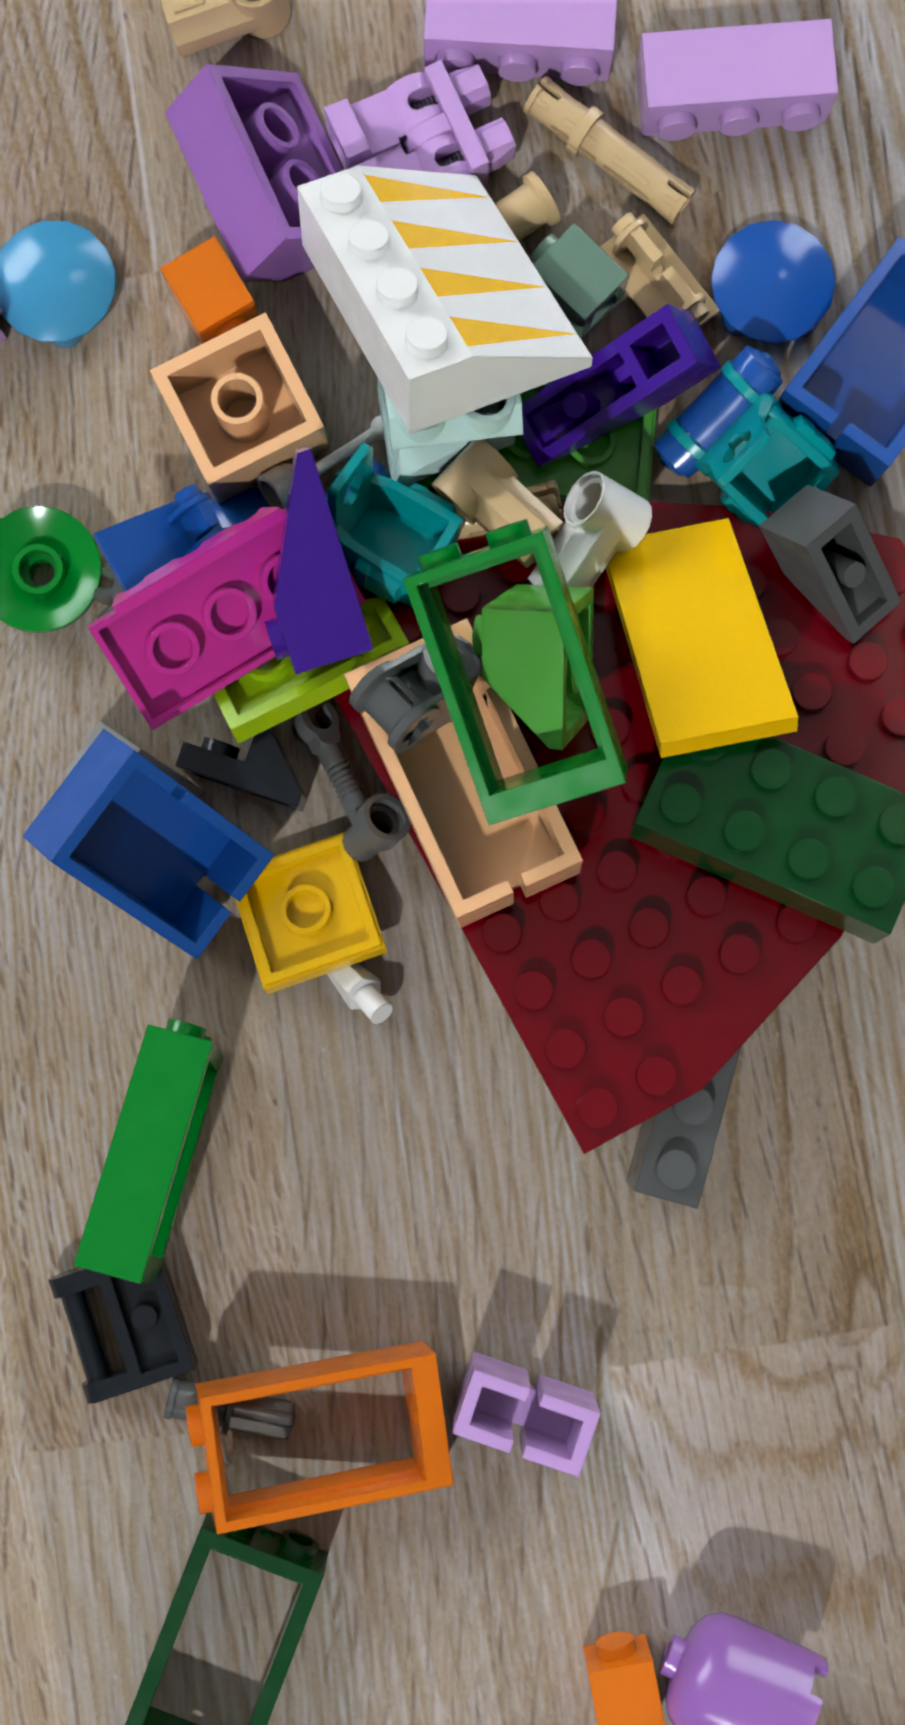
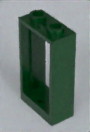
M207 1513L125 1725H198L150 1705L210 1549L301 1584L247 1724L267 1725L323 1580L329 1552L319 1549V1544L312 1537L294 1530H285L281 1534L263 1526H256L217 1535L212 1513Z

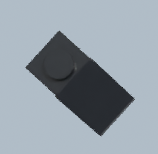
M272 727L253 737L245 762L237 760L241 749L228 743L204 737L202 745L199 747L183 741L175 766L184 772L303 812L307 799Z

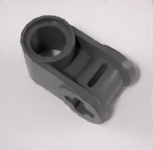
M454 635L473 689L482 668L481 656L474 654L471 643ZM425 643L393 661L383 662L373 668L359 681L349 698L350 705L358 713L367 712L389 735L387 743L395 753H403L410 750L427 735L452 722Z

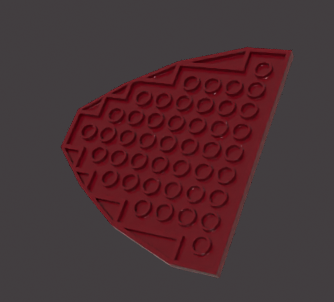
M564 501V502H561L562 506L559 507V508L562 509V512H563V520H562L563 523L566 522V520H565V518H564V505H565V501ZM649 502L652 507V519L646 534L729 518L798 714L797 732L773 737L905 793V546L898 538L870 533L901 603L853 644L847 641L783 574L759 526L742 522L734 513L731 514L725 506ZM765 511L769 517L774 513L770 511ZM486 535L459 539L456 542L462 555L489 546ZM513 559L437 585L450 626L467 618L473 630L475 618L477 615H482V608L516 584L533 585L528 577L537 563L534 562L528 568H525L518 560ZM606 568L593 585V664L628 767L626 783L557 804L559 812L583 860L579 874L527 898L521 886L513 889L514 904L460 928L583 1154L702 1090L841 938L844 932L805 913L629 837L663 758L659 754ZM357 584L365 600L378 597L368 589H364ZM385 600L409 643L411 644L422 639L423 636L412 605L409 607L401 602L393 604ZM350 689L334 696L386 793L400 800L361 714L349 703ZM485 696L483 698L487 705V696ZM511 709L538 767L598 748L589 720L563 750L549 749ZM411 824L408 833L449 906Z

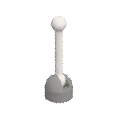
M381 415L372 420L370 429L316 462L319 476L353 455L363 442L370 444L376 439L384 441ZM281 463L257 477L259 490L269 507H280L281 510L286 507L292 463Z

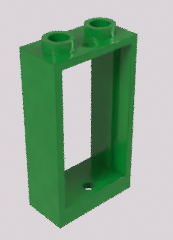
M527 519L485 533L489 546L462 555L458 543H454L417 557L420 570L411 573L403 579L488 825L624 784L627 778L628 767L549 527L545 526L531 531ZM533 553L598 748L503 778L437 585Z
M168 1019L165 1029L147 1025L73 1266L139 1284H155L157 1282L223 1057L212 1042V1038L205 1035L207 1031L205 1028L175 1019Z

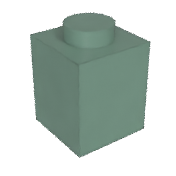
M575 223L559 238L555 234L547 236L529 258L581 340L624 297L629 274Z

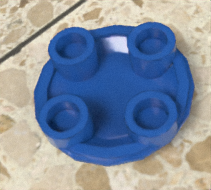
M776 220L750 224L729 237L715 258L711 277L714 302L720 310L721 324L724 329L733 336H745L748 339L771 344L796 340L799 337H806L814 332L831 306L836 283L831 258L818 238L798 225Z

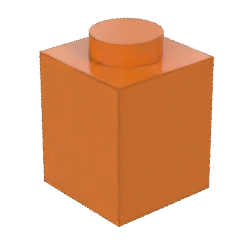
M215 236L160 268L170 293L201 344L259 316L252 296Z
M624 1631L612 1632L599 1637L595 1644L583 1646L598 1725H665L653 1659L646 1634L633 1636V1634Z

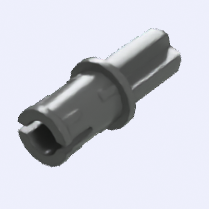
M175 1376L172 1378L163 1418L187 1421L185 1406L197 1404L195 1384L198 1382L179 1379L180 1377ZM267 1396L217 1406L220 1435L226 1436L228 1430L286 1440L294 1424L295 1404L288 1400Z

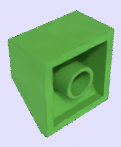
M516 584L482 608V615L476 616L472 632L473 651L476 656H482V678L549 749L563 750L586 724L588 717L544 585ZM568 586L593 661L594 587Z

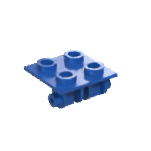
M192 484L174 495L175 501L93 534L123 591L133 588L145 576L172 560L190 554L199 548L204 541L228 528L221 527L220 521L209 503L212 500L209 492L203 493L197 484Z

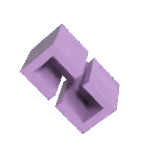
M473 1351L452 1412L453 1434L510 1453L514 1442L512 1423L521 1425L519 1439L522 1458L580 1477L601 1413L593 1392L539 1374L536 1386L531 1385L527 1369Z

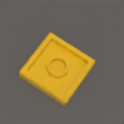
M345 832L274 856L240 902L236 900L259 977L267 994L388 953L358 861L350 857L343 847L342 839Z

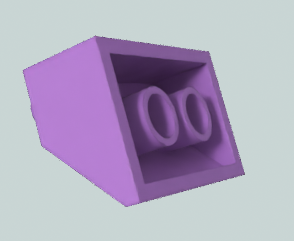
M206 64L165 111V114L238 275L243 282L287 281L314 269L313 263L302 246L297 186L343 170L298 72Z

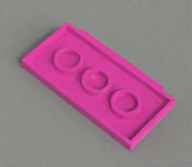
M262 507L249 519L239 524L231 525L204 541L199 548L190 554L176 558L145 576L133 588L115 594L112 603L114 610L87 625L152 731L275 657L265 621L277 618L272 600L286 507L282 510L280 507ZM350 573L359 605H361L366 600Z

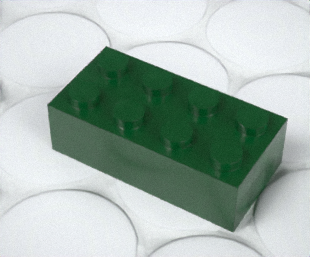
M773 736L664 757L629 836L873 944L891 935L905 902V793Z

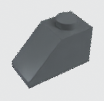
M806 485L759 525L783 574L847 641L854 644L901 603L855 503Z

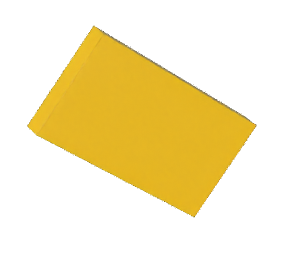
M729 518L645 534L640 543L630 551L615 553L606 566V571L661 758L797 732L798 714Z

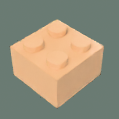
M266 312L150 370L218 504L258 485L257 477L270 468L281 463L293 464L295 449L308 446L312 451L313 457L330 449L325 427Z

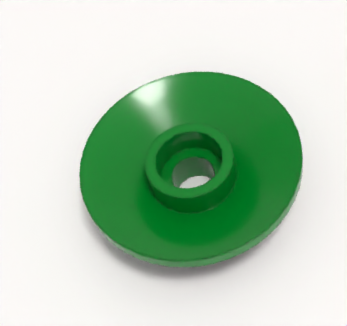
M24 507L1 517L0 620L8 626L30 633L57 631L77 621L93 604L95 600L93 597L94 590L100 588L102 580V559L97 543L91 533L75 517L52 507ZM44 564L52 565L54 569L52 580L44 585L36 584L34 581L36 569Z

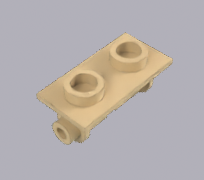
M631 212L627 213L614 224L612 231L615 235L602 244L600 248L629 274L625 293L645 318L664 305L670 304L691 311L701 327L719 313L720 310L644 213L637 219Z

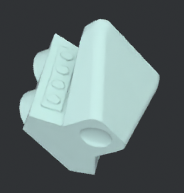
M378 379L377 393L390 477L403 485H410L443 472L474 440L484 439L498 451L514 445L515 436L523 435L520 394L410 434Z

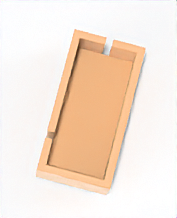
M467 618L451 625L455 636L461 637L472 644L473 630ZM422 638L345 673L344 676L350 692L352 693L359 681L373 668L383 662L393 661L424 644V639ZM481 668L480 675L473 687V692L503 778L537 768L538 765L510 707L482 678ZM485 696H487V705L483 698ZM367 712L360 713L459 928L514 904L513 889L521 886L527 898L580 873L583 860L557 805L488 825L453 722H449L430 733L410 750L403 753H395L387 743L389 735Z

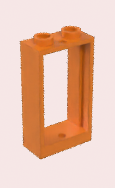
M424 1341L196 1383L197 1404L185 1406L190 1446L203 1445L206 1471L194 1473L199 1514L212 1513L217 1535L454 1485L436 1353ZM402 1371L413 1457L228 1495L217 1406Z

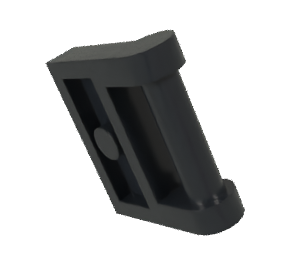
M165 1258L163 1259L155 1284H139L80 1267L65 1271L48 1279L54 1299L61 1298L87 1378L82 1383V1388L88 1404L101 1402L196 1369L198 1360ZM100 1286L126 1368L111 1370L86 1289Z

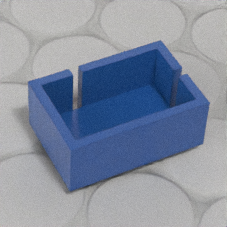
M900 236L778 399L782 404V408L792 418L802 414L812 421L835 447L836 454L834 459L837 463L870 487L891 466L905 447V240Z
M104 728L22 835L51 863L195 959L199 958L232 913L197 885L202 876L208 877L240 902L274 857L273 853Z

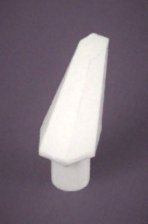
M359 963L327 974L351 1010L361 1009L374 1024L382 1023L391 1015L393 1007L381 994V981Z

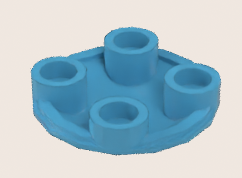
M41 221L19 230L2 246L0 251V307L4 312L1 315L18 333L39 342H51L60 348H70L77 345L82 340L83 335L88 334L106 317L119 285V277L107 248L89 230L68 221Z

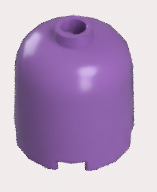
M720 1612L708 1614L695 1622L685 1639L673 1634L663 1654L659 1673L669 1678L665 1702L668 1717L673 1725H816L823 1699L811 1694L815 1674L824 1678L828 1674L829 1665L826 1657L738 1616Z

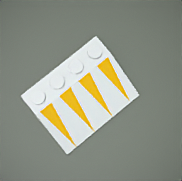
M358 165L297 186L302 246L410 434L592 367L593 357L476 175Z

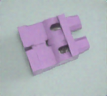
M439 60L424 67V72L406 75L391 84L387 90L350 104L346 98L324 107L328 138L343 170L360 165L476 175L485 190H487L489 173L499 169L515 158V140L506 121L502 117L475 130L468 115L491 105L489 86L479 64L455 70L448 74L442 60Z

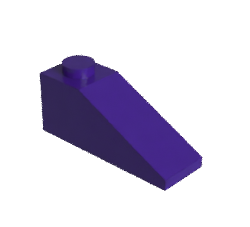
M666 304L591 355L593 357L592 367L557 379L522 403L523 435L521 436L536 465L543 468L665 405L719 370L721 366L693 313Z
M308 446L295 449L272 600L277 618L265 621L277 660L290 656L295 674L374 650L312 451Z

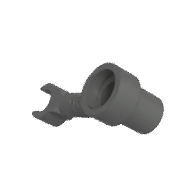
M326 702L315 715L321 728L316 727L311 722L308 713L304 711L296 715L292 720V731L302 744L307 745L312 754L318 756L325 772H327V776L330 777V782L333 783V788H336L335 792L338 794V798L341 799L340 802L352 824L343 835L342 843L345 851L355 860L369 861L379 851L390 850L409 832L411 822L401 801L394 796L381 793L367 799L340 745L339 716L336 710Z

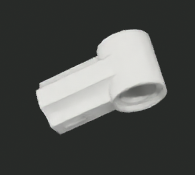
M595 470L581 476L572 486L564 505V518L566 522L553 540L567 585L593 587L616 552H628L640 543L647 533L652 519V507L646 499ZM536 565L528 579L533 585H544Z

